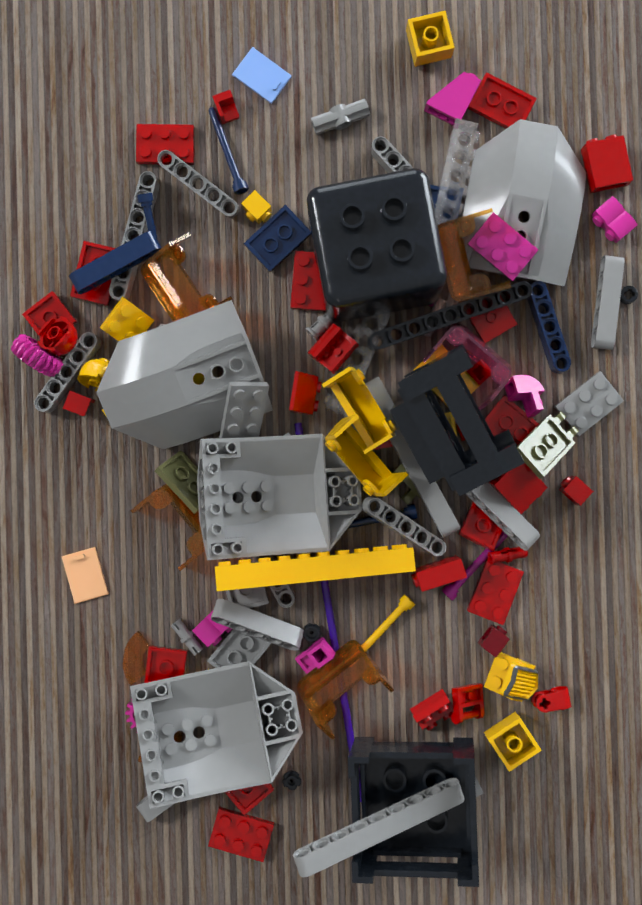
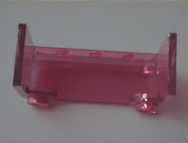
M456 323L424 357L423 361L426 362L445 339L454 346L463 344L469 357L476 363L482 359L492 370L491 377L497 386L479 406L478 409L481 411L495 399L511 378L512 368L508 362L470 329L461 323Z

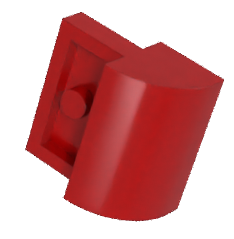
M333 323L307 353L334 374L359 344Z
M441 689L410 710L421 729L426 728L429 731L438 725L436 721L443 718L445 721L451 717L453 704L444 690Z

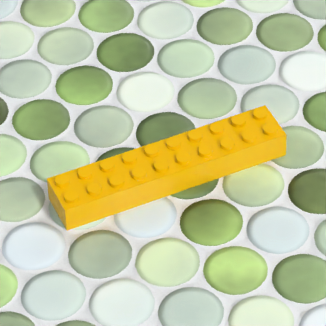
M407 544L391 545L392 549H388V546L373 547V551H369V548L354 549V553H350L349 550L335 551V555H330V551L317 552L316 557H310V553L297 554L295 559H291L290 555L277 556L275 561H271V557L257 558L258 562L251 563V559L238 560V564L231 565V561L218 562V566H214L216 591L416 571L413 547L407 548Z

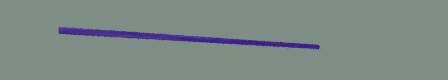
M295 423L296 435H304L302 423ZM328 580L320 582L331 647L336 652L333 659L350 753L355 738ZM359 768L360 802H362V801H361V774H360V768Z

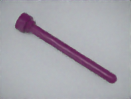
M503 531L494 551L508 537ZM485 549L465 570L467 578L455 581L453 584L450 583L441 591L453 601L458 596V589L488 558V552L493 551Z

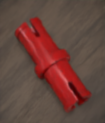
M504 547L503 550L488 552L487 557L490 564L504 561L508 563L514 559L526 558L528 550L525 551L520 547Z

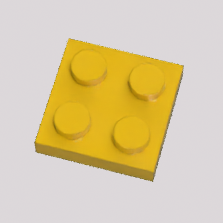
M122 296L100 328L120 341L146 332L154 322V319Z

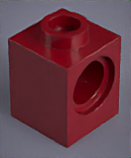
M490 625L477 643L494 657H497L510 639L506 636L507 631L498 625L495 628L493 625Z

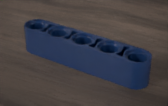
M148 231L75 270L69 275V278L77 293L84 294L161 252L162 247L153 231Z
M536 281L531 284L532 289L533 287L538 288L540 296L535 295L532 291L527 300L549 368L554 373H562L570 368L571 359L548 289L543 282ZM539 305L545 307L546 314H542L539 312ZM545 323H548V324L551 325V327H552V331H551V332H547V331L545 330V328H544ZM552 341L557 343V351L551 348L550 344ZM558 359L564 363L562 369L556 365Z

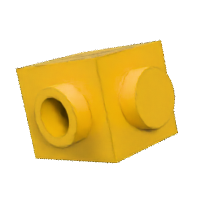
M256 190L241 203L242 208L246 211V217L251 222L256 221L260 224L262 221L266 222L272 215L271 205Z

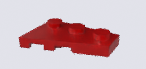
M295 251L291 309L326 312L314 252Z

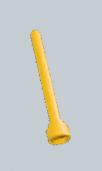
M406 594L399 599V606L347 660L346 665L348 667H352L404 611L407 612L408 609L411 610L416 605Z

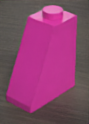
M463 72L427 101L424 111L458 128L481 80L473 73Z

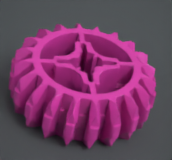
M20 334L13 341L11 346L13 354L39 373L55 377L61 370L63 365L62 359L40 348L36 339Z

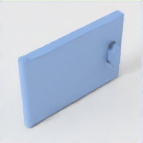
M254 47L250 49L232 74L233 77L271 104L292 77Z

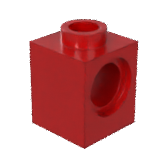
M567 476L560 485L562 486L559 489L570 501L579 506L594 492L577 476Z

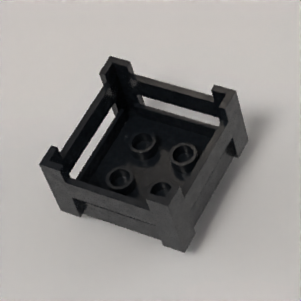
M463 344L406 374L405 378L398 382L400 388L397 391L402 400L396 402L389 410L429 484L445 477L452 492L456 490L459 496L525 463L509 429L495 436L492 434L460 373L473 366L471 364L472 360ZM437 386L470 449L464 451L431 390Z
M355 737L348 755V777L351 778L352 824L361 820L359 764L361 772L362 819L449 778H457L459 780L465 799L460 805L353 855L351 862L352 883L373 884L374 876L458 879V886L479 887L473 738L453 737V742H375V737ZM378 856L457 858V863L378 861Z

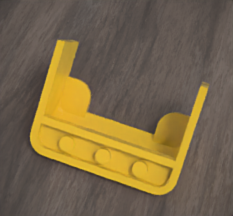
M348 367L324 382L322 386L332 389L348 417L358 414L359 418L353 425L367 446L363 450L364 454L396 436L394 431L397 428L392 420H387L363 381L365 376L360 369L356 370L354 367Z
M358 414L342 418L325 437L326 447L330 451H334L362 483L366 494L375 497L387 496L408 474L406 472L392 473L373 450L364 454L363 450L367 446L359 433L351 425L359 418Z

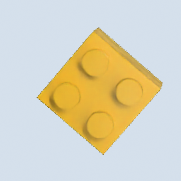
M446 10L408 19L406 33L415 67L452 58L455 47Z
M516 711L484 732L509 772L542 751Z

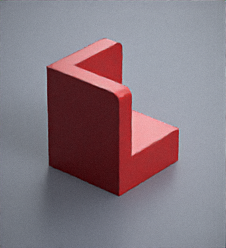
M231 90L212 96L222 125L239 119V113Z
M69 391L63 409L86 416L90 403H95V400L74 391Z

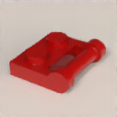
M482 683L452 688L453 713L451 714V721L454 724H460L464 720L472 718L480 719L484 717ZM474 705L473 710L463 712V708Z

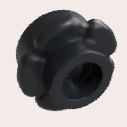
M309 623L304 626L303 637L308 642H314L320 638V627L317 624Z
M288 771L284 774V779L282 780L284 787H288L289 790H295L297 786H300L301 778L298 772Z

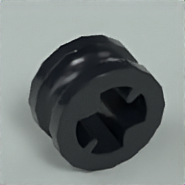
M626 286L621 290L620 301L627 305L633 303L638 297V291L635 287ZM627 291H630V294L633 295L629 299H626L627 296L624 297Z

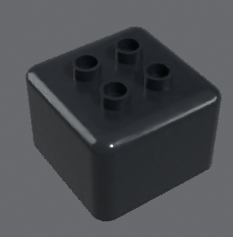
M417 168L319 186L309 192L307 196V209L325 309L331 320L336 322L354 320L428 306L438 300L447 280V270L429 178L424 171Z

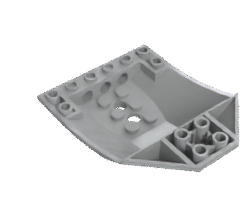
M520 119L474 151L452 265L457 266L466 229L470 227L478 231L492 212H494L514 230L522 231L525 234V239L538 249L537 253L522 269L517 278L565 286L580 220L586 171L558 126ZM521 211H526L529 214V220L526 223H522L518 219ZM475 250L472 251L468 268L502 274Z
M232 300L118 341L96 393L112 429L158 448L166 449L221 431L229 382H264L244 327ZM216 366L223 368V374L220 377H214L212 374V370ZM196 373L204 375L205 380L202 384H195L193 382V376ZM267 395L264 414L273 410L269 395Z
M322 433L200 439L197 490L199 522L207 560L330 551L362 510L361 482L339 456L326 447L325 436ZM254 491H258L261 495L259 502H254L251 499ZM235 492L241 495L239 503L233 501V494Z
M249 661L130 686L150 809L227 791L272 783L303 734L295 692ZM198 726L203 727L205 730L202 738H196L193 735L194 729ZM177 731H183L185 733L184 741L176 742L174 734Z

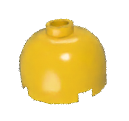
M105 358L92 359L83 364L77 378L79 383L87 388L90 385L97 387L95 389L97 391L109 360Z

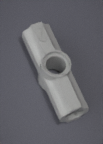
M364 98L348 105L338 104L332 107L329 112L312 117L311 122L316 135L333 129H345L352 122L369 117L370 111Z

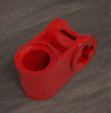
M567 686L537 691L531 698L533 706L543 713L565 710L572 707Z

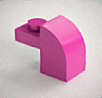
M515 375L504 383L508 400H522L528 418L535 417L544 409L539 396L544 392V388L535 378L529 375Z
M321 637L297 655L295 660L305 673L308 674L317 667L319 669L333 659L336 652L325 638Z

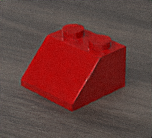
M295 371L289 407L290 412L313 416V411L317 412L319 401L315 400L316 393H320L322 382L318 381L319 376Z

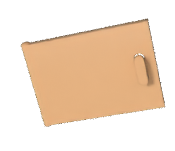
M96 547L61 556L74 604L109 594Z

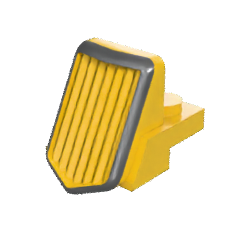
M500 652L493 661L484 687L511 700L522 702L523 700H528L538 689L539 674L535 670V665Z

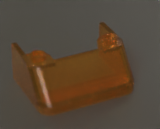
M492 208L438 225L447 270V284L450 295L455 301H465L511 288L510 281L491 286L487 275L482 273L472 275L462 238L474 232L476 226L474 218L492 213Z
M189 232L167 243L141 266L142 276L173 322L232 300L230 296L219 303L212 294L201 296L181 266L186 259V254L180 244L191 236Z
M164 484L130 511L132 513L140 512L148 504H151L156 509H163L169 504L174 507L195 533L187 541V549L192 554V557L178 567L179 571H181L205 552L199 512L197 511L194 514L171 488Z
M356 640L348 641L336 651L333 659L319 669L317 667L314 668L297 684V691L315 724L332 740L335 736L328 722L336 715L337 710L333 702L363 679L369 685H375L380 681L390 692L394 691L383 672Z

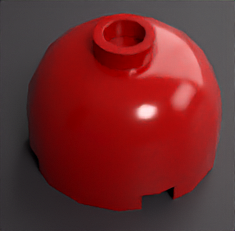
M58 316L60 319L55 320L52 318L43 325L39 331L40 341H37L40 348L49 354L63 356L71 352L76 346L78 333L75 326L66 317Z

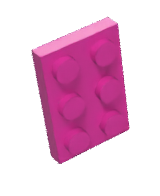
M492 212L467 243L468 246L511 281L518 276L538 251L534 245L494 212Z

